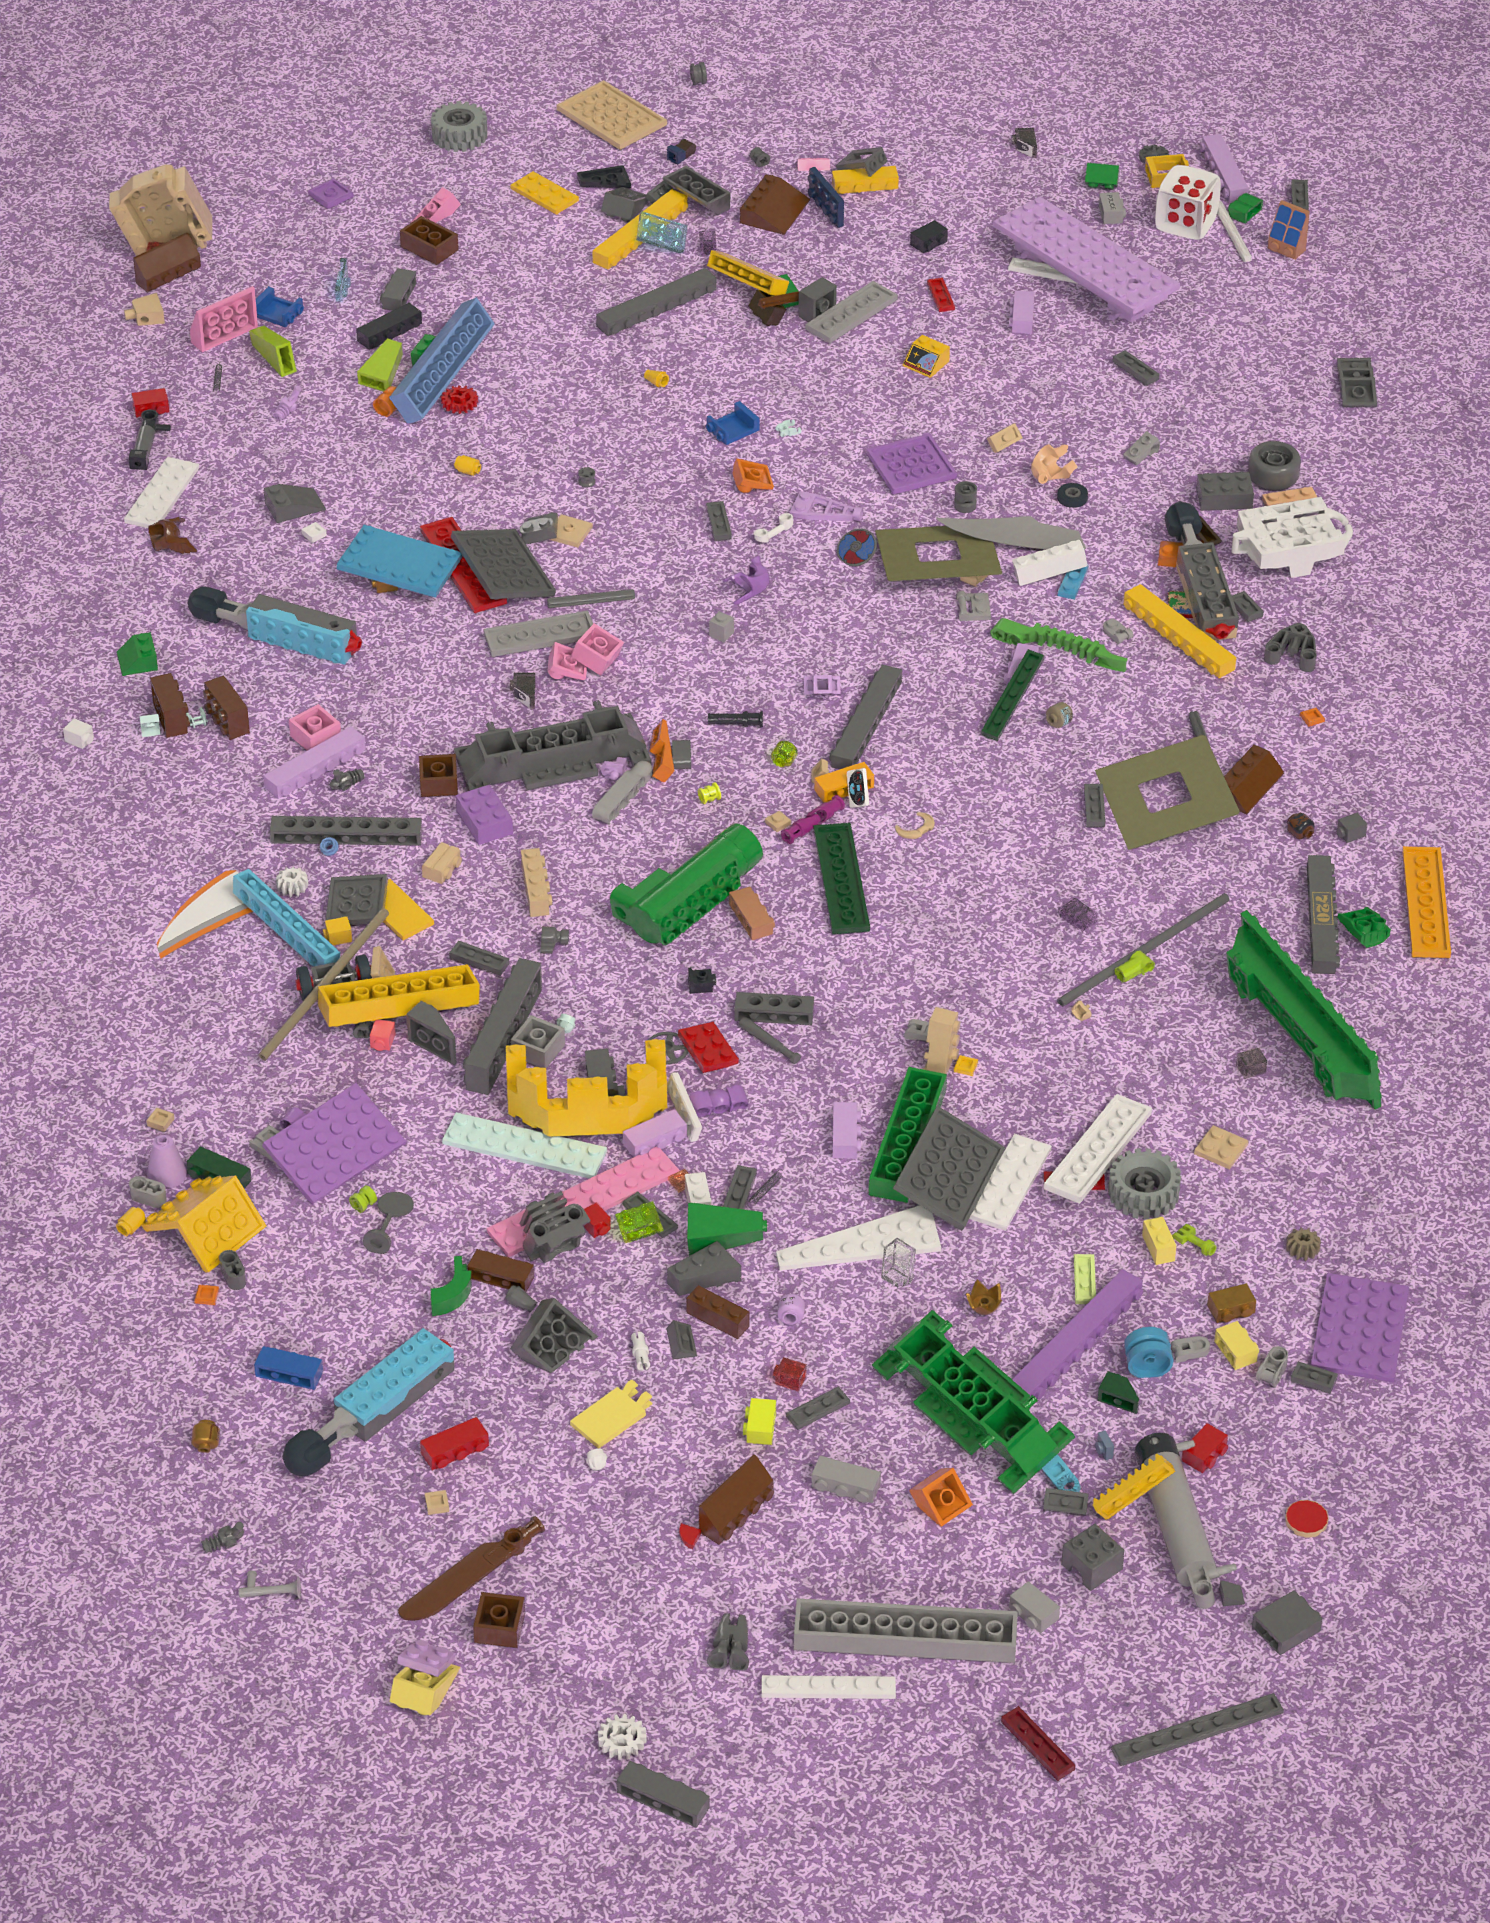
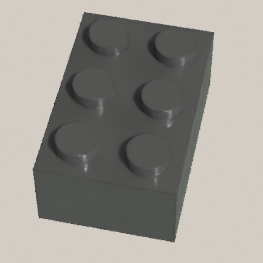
M1249 472L1197 474L1196 491L1201 511L1253 509L1254 491Z

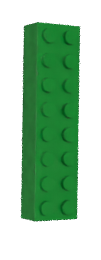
M908 1067L869 1177L868 1195L908 1203L909 1198L894 1190L893 1186L933 1111L937 1106L941 1107L947 1089V1074Z

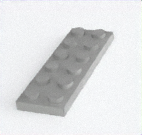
M872 281L808 322L805 330L831 343L898 299V294Z
M587 610L483 630L491 656L495 657L551 647L555 642L559 644L577 642L593 625V622Z

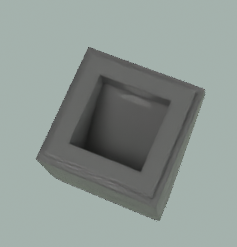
M1220 1581L1219 1591L1223 1606L1245 1604L1240 1585Z

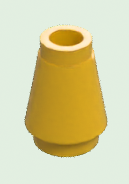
M648 369L644 373V378L658 388L666 387L669 382V376L664 371Z

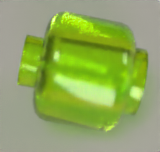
M779 741L771 753V759L776 766L782 768L791 766L797 757V748L789 741Z

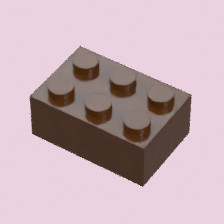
M420 216L399 230L400 247L435 265H438L459 250L457 233L423 216Z
M171 673L150 677L153 706L158 714L166 738L187 734V727H190V721L186 713H189L187 703H183L182 691H178L179 684L177 679L174 680Z
M223 675L204 682L205 711L208 715H212L214 724L220 726L223 736L226 735L229 740L249 734L248 707L226 677Z

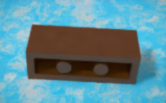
M476 1249L467 1266L468 1271H471L472 1280L507 1290L514 1285L516 1287L520 1286L527 1292L535 1277L534 1264Z
M699 1285L686 1298L687 1314L736 1339H739L750 1327V1311Z

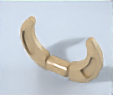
M917 812V816L924 819L923 826L917 830L907 831L896 825L895 829L898 835L903 838L917 839L934 828V818L927 813Z

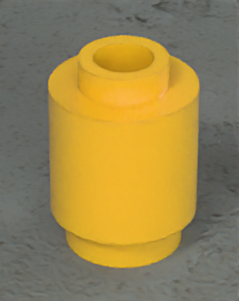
M465 455L458 456L454 463L455 469L474 476L476 473L478 474L481 470V464L478 459Z
M131 1207L118 1219L116 1224L118 1232L126 1237L129 1234L132 1235L146 1222L144 1211L138 1207Z

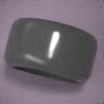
M1280 441L1263 442L1255 446L1249 456L1248 472L1250 473L1251 481L1265 490L1280 491L1288 489L1299 479L1301 457L1299 452L1287 443Z

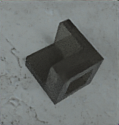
M1260 1048L1237 1053L1236 1067L1243 1078L1247 1079L1266 1073L1267 1059Z

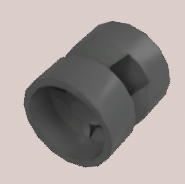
M969 481L959 482L955 486L954 508L961 513L973 512L977 505V486Z

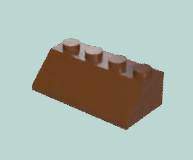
M187 232L133 257L136 284L146 292L155 290L201 267L200 254Z
M1253 744L1224 778L1239 811L1247 815L1283 776L1284 771L1270 751Z
M755 1454L699 1505V1529H701V1534L718 1545L724 1540H729L733 1531L737 1527L741 1528L746 1523L747 1518L751 1514H756L761 1504L765 1501H770L774 1495V1480Z

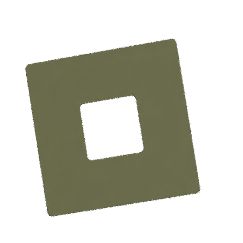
M947 526L875 530L888 581L1002 574L996 549L992 541L975 538ZM957 541L961 555L960 560L919 561L915 543Z
M1200 735L1095 770L1100 784H1103L1104 794L1128 850L1240 813L1205 735ZM1174 772H1180L1192 799L1188 802L1150 813L1138 787L1139 784Z

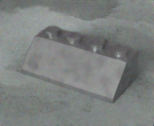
M684 166L663 177V181L717 215L730 209L731 193L688 166Z

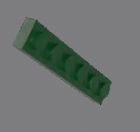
M1029 649L1026 651L982 728V736L995 741L999 740L1044 661L1043 654Z

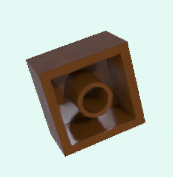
M456 754L419 756L421 797L458 795Z
M481 1592L473 1625L474 1643L518 1648L525 1618V1597Z

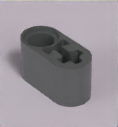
M672 740L674 769H691L690 740Z
M223 1251L219 1255L221 1273L230 1289L240 1290L246 1285L245 1268L235 1251Z

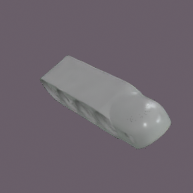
M639 761L631 770H627L595 805L592 817L610 825L611 820H615L620 814L619 811L624 809L630 803L629 800L634 798L639 793V789L644 787L651 779V764L647 761Z

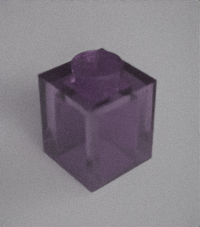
M699 231L700 255H710L711 250L716 251L715 231Z

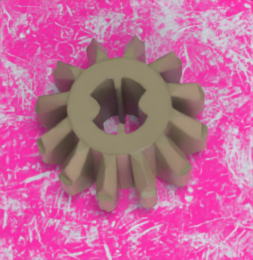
M1300 1227L1299 1231L1293 1229L1288 1234L1286 1249L1289 1251L1290 1257L1296 1255L1297 1261L1301 1257L1305 1261H1307L1308 1257L1314 1259L1320 1252L1321 1240L1317 1236L1316 1231L1311 1232L1310 1228L1303 1230Z

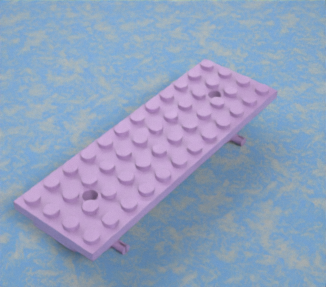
M1038 197L993 221L994 228L1013 239L1015 250L1021 253L1016 258H1027L1035 262L1043 261L1108 302L1107 308L1114 312L1109 315V319L1112 321L1121 317L1129 322H1133L1154 310L1155 305L1180 289L1179 282L1042 197Z

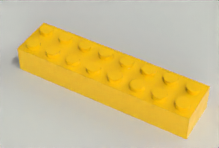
M466 964L318 986V1007L328 1026L338 1027L345 1024H358L359 1022L405 1016L420 1001L432 1005L437 1010H451L458 1007L478 1005L480 984L469 965Z

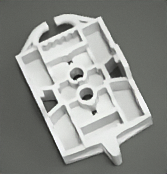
M1322 497L1238 511L1237 527L1239 532L1233 534L1231 552L1233 554H1248L1260 569L1289 566L1291 578L1311 574L1314 562L1344 555V550L1353 535V529L1343 514L1326 506ZM1330 519L1339 520L1345 526L1346 532L1342 534L1340 529L1336 530Z

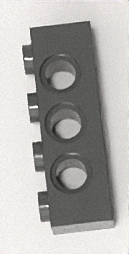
M736 992L735 1021H740L741 1018L747 1017L753 1022L812 1026L814 996Z

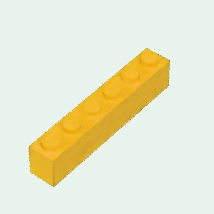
M711 250L707 263L708 267L770 295L786 294L789 281L727 253Z

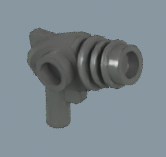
M336 769L333 771L334 778L329 786L332 790L342 789V791L350 789L352 785L361 782L364 779V773L361 769L349 770L344 773Z
M237 1522L233 1528L230 1525L222 1527L218 1530L217 1537L213 1533V1539L209 1536V1541L207 1538L201 1541L205 1553H212V1548L216 1551V1547L218 1550H221L220 1545L222 1547L225 1546L226 1549L237 1545V1540L242 1538L244 1534L243 1523Z

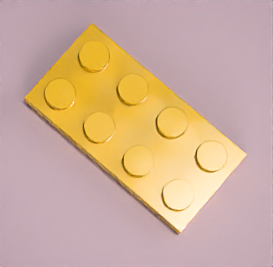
M534 171L510 185V189L556 215L579 201V196Z

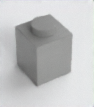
M719 611L709 621V636L725 642L734 633V617Z

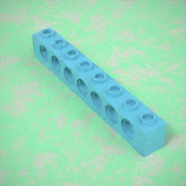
M250 869L233 876V894L310 965L314 967L338 961L340 952Z

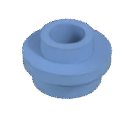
M328 837L321 841L320 850L324 855L332 856L338 851L339 844L334 838ZM329 845H333L331 849L327 850Z

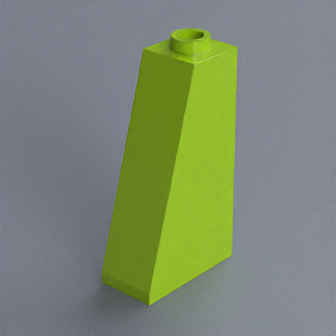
M264 325L249 331L254 348L281 377L297 372L289 340Z
M387 338L357 371L358 384L382 392L391 386L403 356L402 343Z

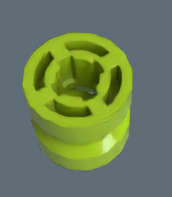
M365 1185L359 1190V1193H354L349 1197V1202L352 1208L362 1213L367 1209L368 1205L371 1206L377 1202V1195L371 1187Z

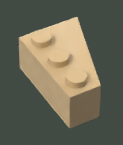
M935 1007L929 1020L926 1041L929 1043V1052H925L924 1059H928L923 1068L924 1070L947 1074L952 1061L957 1060L959 1055L957 1046L960 1040V1035H957L961 1023L958 1021V1012Z

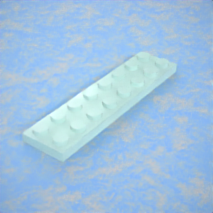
M457 1112L442 1139V1144L589 1179L597 1175L607 1153V1147L560 1136H547L543 1132Z

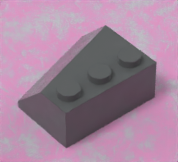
M550 1298L540 1302L510 1350L523 1361L552 1373L570 1359L569 1355L575 1350L581 1351L585 1348L583 1345L589 1339L594 1341L598 1336L555 1298Z

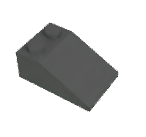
M621 187L605 192L601 211L605 212L607 216L621 217V220L630 222V220L639 215L649 201L645 198L646 194Z
M277 484L264 488L265 504L276 523L326 510L314 488Z
M420 1001L406 1014L408 1041L455 1065L457 1060L454 1034L436 1008Z

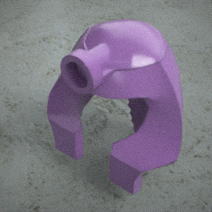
M760 555L750 559L748 576L738 572L722 580L724 583L732 580L734 584L746 591L743 596L733 602L735 605L760 594L767 588L770 576L767 568L760 561Z

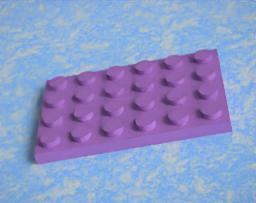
M355 1083L263 1142L262 1147L313 1205L403 1146L406 1140L360 1086Z
M1327 1273L1311 1365L1334 1373L1394 1382L1409 1286Z

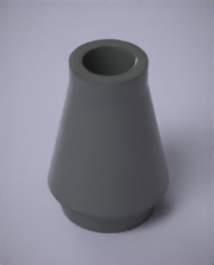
M513 1285L505 1297L508 1304L528 1310L529 1312H532L537 1305V1301L531 1298L520 1286L516 1287Z

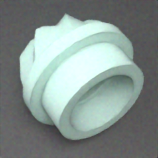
M561 1014L556 1022L558 1026L565 1028L566 1034L575 1028L576 1019L570 1015Z

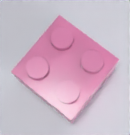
M594 623L577 641L571 657L601 676L619 656L624 642Z
M319 704L289 719L290 736L307 751L341 732L340 722Z

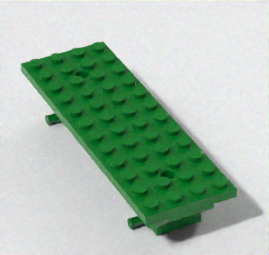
M1247 910L1240 913L1242 926L1238 928L1233 949L1226 952L1229 978L1236 985L1239 997L1242 999L1247 997L1249 1001L1257 998L1313 1062L1314 1076L1323 1086L1326 1097H1333L1335 1100L1341 1097L1364 1099L1374 1109L1380 1108L1382 1094L1380 1092V1070L1377 1063L1379 1058L1374 1050L1371 1051L1366 1041L1356 1034L1354 1027L1345 1022V1018L1341 1013H1337L1330 1000L1327 1001L1319 988H1315L1310 977L1305 976L1300 966L1292 962L1290 955L1280 948L1276 939L1273 940L1265 927L1262 928L1256 916H1252Z

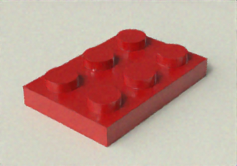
M714 1021L678 1030V1037L702 1073L738 1064L739 1058Z

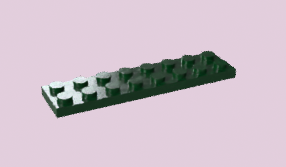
M851 822L813 825L832 935L870 932V922Z

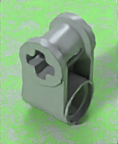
M1280 1346L1273 1347L1264 1362L1259 1366L1256 1380L1260 1381L1262 1379L1271 1383L1273 1387H1277L1287 1368L1288 1351Z

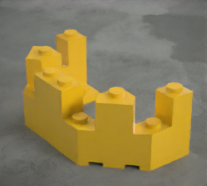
M645 1040L646 1064H627V1096H608L607 1077H575L567 1079V1098L548 1099L546 1068H527L526 1045L514 1044L506 1046L508 1114L512 1117L518 1116L522 1118L523 1123L534 1129L536 1127L542 1129L543 1134L547 1136L623 1134V1131L652 1119L657 1111L662 1112L667 1109L665 1040Z

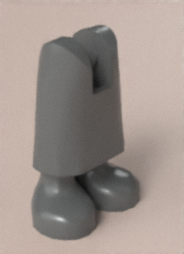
M724 1613L717 1627L713 1641L714 1649L708 1655L707 1664L711 1668L723 1669L727 1664L728 1653H730L729 1665L731 1669L745 1671L749 1666V1658L745 1654L748 1649L746 1616L739 1614L737 1625H730V1613Z

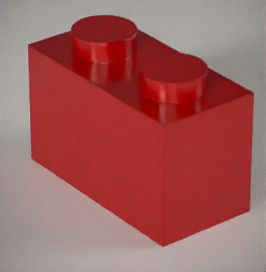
M165 388L131 393L136 418L141 417L143 411L150 409L157 411L158 414L170 412Z
M1206 1423L1191 1439L1194 1440L1195 1446L1182 1451V1462L1201 1473H1204L1207 1468L1211 1469L1215 1465L1217 1457L1219 1455L1223 1456L1227 1452L1228 1435Z

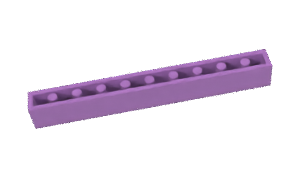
M1122 1269L1012 1380L1030 1396L1033 1395L1036 1399L1040 1400L1044 1396L1046 1389L1049 1386L1053 1387L1061 1374H1066L1070 1365L1074 1361L1078 1362L1086 1349L1092 1348L1098 1336L1102 1337L1106 1333L1107 1327L1110 1324L1114 1325L1118 1321L1119 1315L1122 1312L1126 1313L1131 1303L1141 1298L1143 1294V1280Z

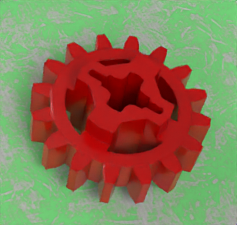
M458 385V387L452 386L451 390L446 389V392H442L441 404L443 408H446L447 412L452 410L453 414L455 412L461 414L463 411L468 413V410L473 411V407H477L478 395L476 391H473V388L467 389V386L461 388Z

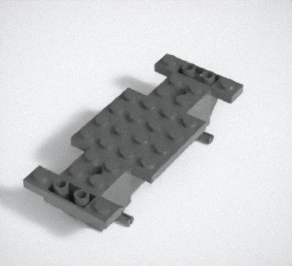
M599 700L593 702L594 710L582 713V719L513 732L511 727L495 729L494 723L488 722L486 724L488 731L475 734V741L471 745L454 748V754H456V760L468 791L489 784L493 785L517 779L523 780L526 790H532L598 776L596 763L615 760L617 757H629L632 766L639 761H647L652 765L651 757L632 714H622L618 706L602 707Z

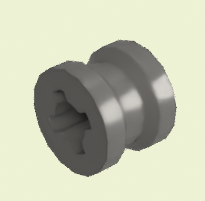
M590 467L581 468L578 471L579 485L585 488L594 486L595 470Z

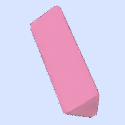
M829 158L797 159L798 171H809V168L816 167L818 170H830Z

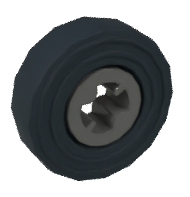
M1067 483L1058 489L1057 500L1060 504L1069 508L1081 507L1088 501V490L1081 484Z

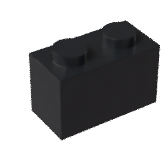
M935 220L910 232V245L922 253L945 244L948 239V229Z

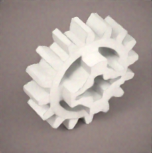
M626 1714L622 1718L615 1715L614 1720L607 1718L606 1724L600 1725L601 1730L598 1731L599 1747H602L603 1753L609 1752L610 1758L618 1755V1760H621L622 1756L630 1759V1754L638 1756V1749L644 1750V1744L647 1742L646 1728L642 1727V1721L635 1722V1716L627 1719Z

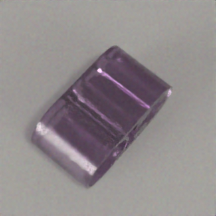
M1076 898L1071 899L1058 908L1059 916L1072 926L1078 927L1081 932L1097 922L1096 913Z

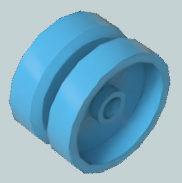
M1142 1327L1128 1334L1124 1340L1127 1365L1132 1375L1138 1378L1160 1377L1172 1368L1174 1359L1170 1338L1167 1332L1161 1328Z

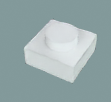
M316 522L302 529V535L312 543L327 536L326 530Z

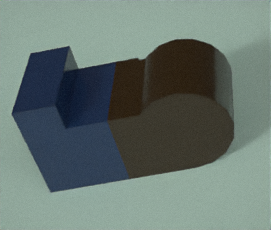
M682 139L675 146L669 145L667 147V160L677 165L695 153L696 144Z

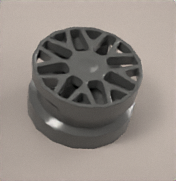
M699 62L696 65L694 63L690 64V76L693 85L707 83V72L704 62Z

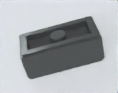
M673 1320L666 1328L673 1360L697 1357L691 1325Z

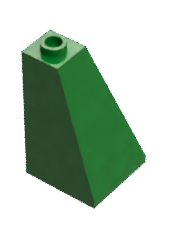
M688 1203L687 1242L689 1256L716 1241L725 1250L763 1240V1232H767V1220H763V1212Z

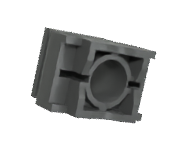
M562 1191L556 1194L552 1192L546 1195L544 1200L539 1202L533 1201L526 1206L519 1224L521 1227L526 1225L523 1230L525 1234L527 1233L523 1241V1249L531 1262L540 1258L543 1263H546L562 1252L571 1251L579 1247L581 1237L586 1233L584 1226L591 1220L580 1205L570 1204L565 1206L567 1199L561 1200L563 1196Z

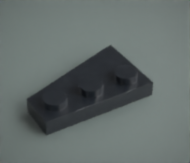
M624 165L577 172V179L581 187L631 188V181Z

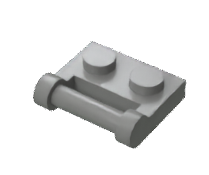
M957 592L956 599L959 601L960 621L991 620L988 593ZM966 601H971L972 613L967 611Z

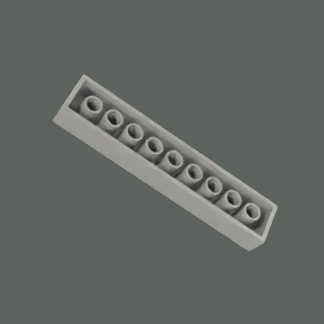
M797 1598L794 1650L1015 1663L1017 1611Z

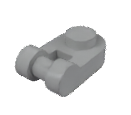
M1109 619L1104 622L1103 631L1117 644L1122 643L1125 639L1133 638L1132 630L1124 627L1119 621Z
M917 1019L909 1020L908 1029L904 1033L905 1039L927 1041L929 1022Z
M1201 1336L1177 1339L1171 1342V1349L1175 1352L1174 1357L1177 1363L1185 1362L1188 1359L1201 1358L1208 1355L1210 1342Z

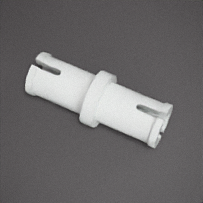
M637 1332L638 1338L636 1333L631 1335L633 1342L632 1353L636 1357L637 1368L644 1371L643 1364H645L646 1370L650 1367L648 1358L649 1348L645 1344L644 1334Z

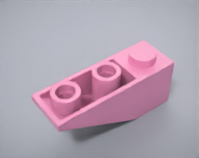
M442 187L413 221L423 216L436 223L452 215L461 204L453 193Z

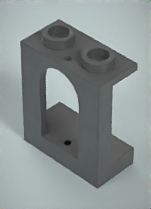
M883 147L852 150L835 166L837 170L865 167L868 176L871 177L888 160ZM872 154L871 156L864 159H861L860 156Z

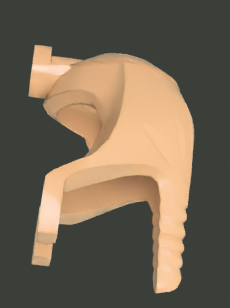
M1047 444L1036 454L1031 464V471L1041 484L1053 479L1070 478L1071 473L1077 468L1073 460L1063 468L1056 464L1057 460L1068 452V445L1064 444L1053 448L1050 444Z

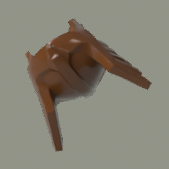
M185 518L162 519L148 526L151 543L155 551L171 549L181 554L197 552V549L190 543L187 537L180 538V530L177 525L186 521Z

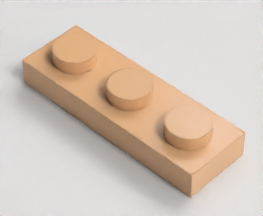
M1312 487L1262 494L1265 506L1317 498Z

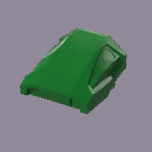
M1368 907L1347 913H1338L1337 918L1340 923L1366 948L1377 946L1390 936L1391 929L1386 925V919Z

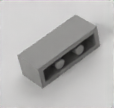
M819 1456L812 1472L811 1487L816 1488L818 1491L836 1493L840 1497L855 1498L863 1503H873L881 1485L880 1471L824 1456Z

